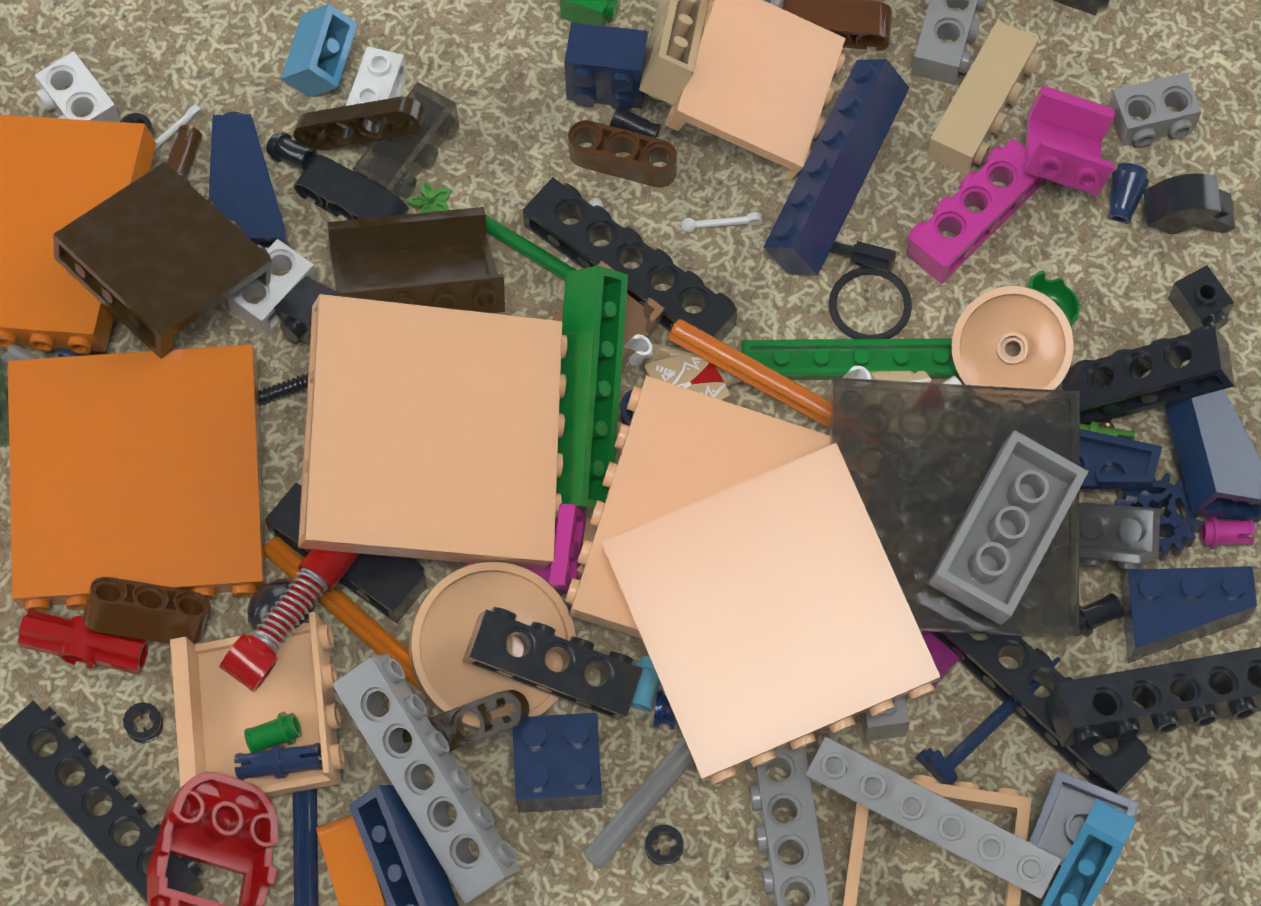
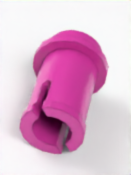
M1210 516L1208 520L1201 521L1200 541L1202 545H1208L1210 549H1216L1218 545L1252 546L1255 538L1249 537V534H1255V526L1252 520H1218L1217 517Z

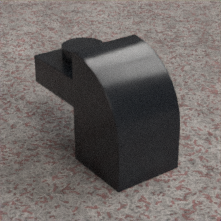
M1199 173L1183 174L1165 179L1143 190L1147 226L1168 234H1178L1196 224L1219 233H1227L1235 229L1234 203L1231 193L1218 189L1216 176Z

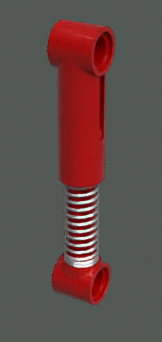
M311 549L298 565L300 571L297 574L298 578H294L293 583L288 585L289 589L284 590V595L279 596L280 601H276L275 606L270 608L271 612L266 613V618L261 619L262 624H258L257 629L253 630L250 635L244 633L238 638L223 658L219 668L254 693L277 664L279 658L276 653H278V649L282 648L280 643H286L285 637H291L289 631H295L294 625H300L299 619L304 620L303 614H309L307 608H313L312 602H318L317 597H322L321 591L331 592L360 553Z

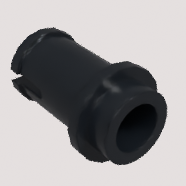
M628 106L625 109L618 107L610 122V126L657 138L661 129V124H656L632 113L631 108Z
M284 132L273 134L268 140L266 147L267 153L273 161L280 163L283 160L305 170L314 156L318 154L317 149L292 140V137Z
M1109 593L1105 597L1083 607L1081 605L1073 606L1072 612L1067 614V620L1070 628L1077 636L1082 634L1090 636L1093 634V629L1122 617L1124 611L1118 597L1114 593Z

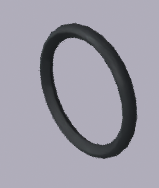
M867 267L857 268L844 274L835 283L830 292L829 312L832 320L841 332L852 339H891L900 333L911 316L912 301L908 288L892 272L886 273ZM862 275H876L892 282L900 291L904 302V310L899 322L890 330L874 335L862 334L848 327L840 318L837 310L838 294L848 281Z

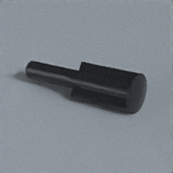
M835 241L830 250L831 253L851 257V264L886 273H891L896 260L895 250L859 241L854 246Z

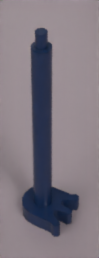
M1056 657L1052 661L1054 664L1053 667H1055L1060 662L1061 659L1059 657ZM1039 683L1030 685L1032 693L1041 686ZM1010 697L1006 702H1003L945 758L940 750L934 752L931 748H928L927 750L923 749L915 759L941 784L952 785L957 781L954 769L1014 713L1013 709L1016 701Z

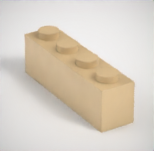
M659 0L640 83V91L647 93L656 100H662L671 105L676 104L694 73L709 0Z
M997 20L932 134L927 153L928 157L967 175L975 164L982 166L991 147L987 141L991 134L996 136L1000 134L1008 116L1004 113L1008 104L1016 105L1024 88V85L1020 84L1024 75L1031 77L1039 63L1040 55L1035 54L1039 38Z

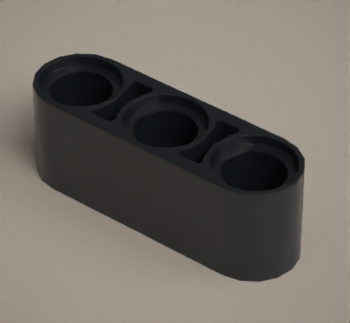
M320 154L314 156L293 186L298 195L306 200L309 197L315 201L314 205L336 217L342 215L347 220L405 215L409 210L406 203L394 193Z

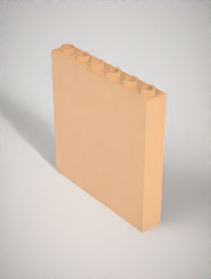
M320 294L312 306L298 548L465 563L503 562L533 569H544L554 562L555 518H558L559 505L562 504L561 494L556 493L557 478H560L563 469V455L558 453V438L562 437L565 424L564 414L559 413V400L563 398L566 389L565 374H560L561 359L565 358L567 352V336L562 335V321Z
M646 376L642 388L633 387L627 406L628 410L634 411L630 426L621 425L614 446L622 449L617 464L609 462L602 483L603 486L609 487L605 502L597 500L590 524L597 526L593 541L584 540L577 563L585 566L580 580L572 578L565 598V602L572 604L569 616L642 639L601 542L834 443L838 445L866 508L882 452Z
M837 443L601 542L702 781L711 778L713 785L719 784L737 775L735 768L748 762H751L753 768L776 759L774 751L790 745L792 751L801 749L816 742L815 733L830 728L832 734L838 733L854 726L856 723L853 717L869 711L871 717H875L895 708L893 700L908 694L911 700H915L935 691L932 683L939 680V672Z

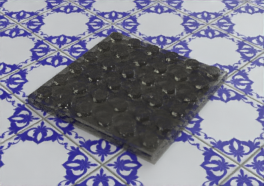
M833 378L831 382L830 445L834 443L838 445L920 631L1073 639L1079 636V491L1015 611L1002 625L988 619L927 583L1000 448L1014 430L1079 466L1080 391Z

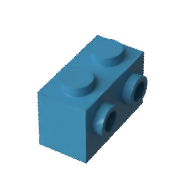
M330 4L302 14L281 80L309 97L338 88L358 23Z

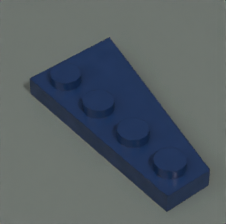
M1001 412L981 481L982 483L1004 441L1014 430L1089 471L1080 489H1152L1161 457L1162 446Z

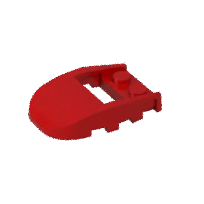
M201 773L188 780L170 800L156 838L147 870V906H228L167 888L168 878L165 877L169 853L243 875L238 906H264L269 886L275 884L277 867L272 866L273 846L278 844V820L276 810L269 797L254 784L221 773Z

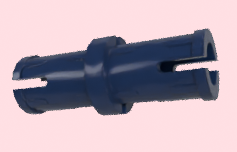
M314 743L313 745L285 748L281 744L273 745L271 750L244 754L236 753L234 763H241L240 767H234L237 779L245 780L271 775L281 779L287 778L288 773L323 770L322 760L318 759V757H322L321 744Z

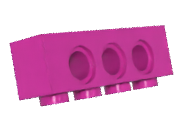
M1013 138L1003 148L1000 146L995 147L987 156L984 162L985 166L977 173L971 171L959 185V191L952 198L949 196L944 197L935 207L934 215L926 223L920 221L913 227L907 237L909 244L906 256L939 283L943 284L1044 184V178L1025 172L1026 148ZM1001 181L1005 183L1007 186L999 187L994 185L992 182ZM975 206L980 208L982 211L972 212L968 210L966 207ZM949 231L954 233L956 237L948 238L943 236L941 232Z

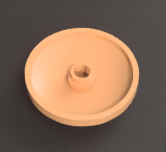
M476 563L449 574L438 582L422 600L410 630V662L413 674L423 694L441 713H444L491 694L513 689L521 692L528 700L530 708L528 717L542 715L559 698L462 661L479 614L486 609L492 611L493 607L503 608L517 615L516 621L531 626L532 622L546 624L556 630L555 636L570 641L572 636L576 637L572 617L569 616V610L563 599L543 578L528 569L510 563ZM508 636L505 644L508 653L514 657H521L524 652L522 641L515 636ZM547 651L545 655L547 667L554 672H560L563 666L561 656L555 651ZM505 702L504 707L489 713L492 719L505 715L510 716L516 709L513 703L507 704ZM468 711L462 718V725L479 729L480 720L475 713Z

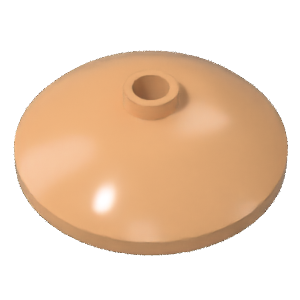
M1005 286L980 295L962 312L952 337L954 365L964 384L981 399L1004 407L1030 405L1050 395L1066 377L1073 358V334L1067 317L1052 299L1041 292L1027 287ZM1010 343H1017L1021 347V352L1019 355L1011 357L1005 352L1006 346Z

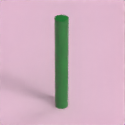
M486 215V233L565 281L566 272L576 270Z

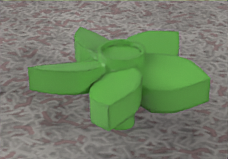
M423 181L421 185L422 196H413L406 200V204L413 208H421L420 213L450 210L446 201L449 199L451 189L442 187L434 192L432 186Z

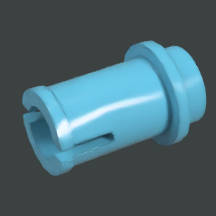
M641 656L640 662H636L634 665L643 670L630 707L652 712L660 680L650 657Z

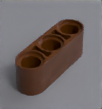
M870 0L783 1V10L846 38L843 48L867 50V47H876V51H882L889 46L892 8L888 4Z
M589 120L576 122L568 132L570 159L581 168L659 188L670 185L676 178L677 152L675 147L665 140ZM584 142L593 144L590 147L579 146V144ZM620 152H626L630 154L627 157L616 156V154ZM656 162H664L667 165L664 167H656L652 164Z
M100 577L91 583L82 618L88 628L100 633L170 644V639L187 637L191 642L197 644L201 640L211 606L209 600L204 595L195 591L113 577Z

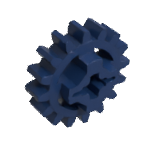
M1165 473L1161 481L1155 478L1152 489H1120L1118 494L1120 499H1115L1113 504L1160 509V511L1165 507L1163 516H1160L1159 537H1164V539H1159V558L1161 561L1166 560L1169 550L1178 557L1182 554L1184 545L1191 547L1196 539L1194 533H1198L1202 526V522L1196 519L1200 514L1191 512L1187 493L1185 494L1182 491L1184 481L1181 479L1175 485L1171 484L1169 473ZM1176 505L1179 507L1182 516L1177 513Z

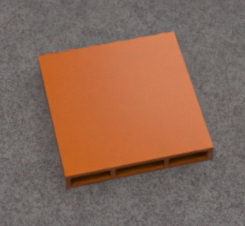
M0 115V347L9 348L11 345L31 346L40 351H52L53 348L69 349L78 354H89L91 351L106 352L115 315L54 259L53 234L150 171L156 142L145 124Z
M252 344L174 349L161 359L153 351L8 361L12 599L20 608H24L26 612L31 610L40 613L49 611L52 605H66L67 609L82 610L85 607L92 581L100 577H113L191 590L201 593L208 600L215 599V593L232 592V596L235 598H249L267 584L266 557L264 553L265 533L257 356Z

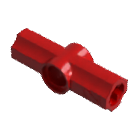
M28 610L27 614L22 618L18 638L20 647L60 656L63 661L75 665L77 661L87 664L86 668L89 669L99 665L138 675L144 668L150 643L149 640L93 631L85 625L82 616H74L72 620L31 610Z

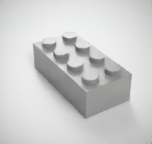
M1014 430L1000 448L927 584L997 624L1002 625L1015 611L1089 471Z

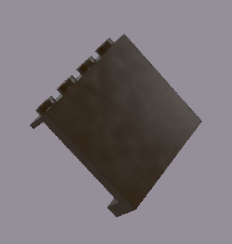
M165 161L53 234L54 259L160 359L173 351L175 334L257 278L265 286L270 283L272 259L263 246L252 242L235 221L228 220L217 210L216 205L209 197L202 196L190 185V182L183 173L176 172Z
M484 207L327 222L329 254L337 296L483 313L505 312L504 275L498 274L487 239Z

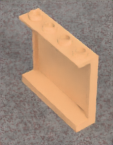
M709 0L694 73L676 104L671 105L664 125L679 131L687 122L788 168L785 179L791 181L799 171H802L812 151L810 149L812 139L815 140L823 127L824 118L820 117L823 107L829 104L834 94L835 86L831 85L833 75L836 76L844 63L845 54L841 53L846 38L764 0Z
M316 612L309 613V623L301 624L295 628V631H289L291 637H285L286 643H280L282 648L278 649V653H276L279 658L277 664L254 693L219 668L223 658L240 636L194 644L187 637L170 639L180 788L192 777L206 772H216L237 778L234 767H240L241 763H234L236 753H251L245 741L244 730L277 719L278 714L283 711L286 714L294 713L301 726L302 736L296 738L294 744L289 745L285 742L282 745L285 748L320 743L322 757H318V759L322 760L323 770L288 773L287 778L281 779L271 775L248 778L243 781L254 784L268 797L341 784L340 769L345 768L346 761L343 747L337 741L336 729L341 728L342 718L337 703H334L333 698L334 687L332 684L338 680L334 664H330L329 649L334 648V635L330 624H326Z

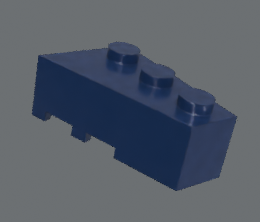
M1253 566L1128 569L1121 583L1128 664L1150 654L1169 650L1184 642L1199 637L1202 638L1248 622L1257 607Z

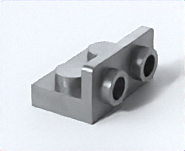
M1088 502L1076 504L1075 545L1066 547V556L1080 557V564L1103 565L1105 560L1118 561L1119 568L1142 569L1143 563L1159 558L1160 509Z

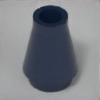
M1120 163L1117 165L1116 171L1111 173L1110 210L1108 214L1110 220L1125 224L1131 223L1132 216L1143 196V190L1149 185V180L1147 179L1148 171L1142 166L1132 163Z

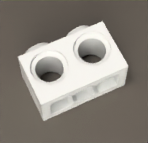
M367 46L346 106L400 97L407 79L404 55ZM368 118L369 120L375 123L382 124L381 122L375 119Z
M74 51L35 74L40 90L36 92L39 101L48 112L54 109L60 116L58 118L120 122L115 104ZM70 86L68 89L60 90L62 87ZM88 112L91 113V114H89V115L86 116V117H79L80 115H82V114H84V113H88Z
M279 239L269 248H265L272 259L270 283L265 286L256 278L227 298L231 312L266 337L281 322L274 307L305 276L318 281L314 265ZM281 269L290 270L287 274L283 276L274 275L278 270ZM255 297L264 298L263 301L257 304L248 303Z

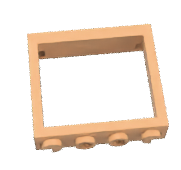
M914 775L911 777L910 780L962 807L1015 815L1013 834L1027 840L1032 798L1021 796L1020 791L1010 788H999L996 792L979 790V786L971 782H955L953 786L937 783V780L930 776ZM856 802L842 906H856L869 814V808ZM1008 881L1005 906H1020L1022 889Z

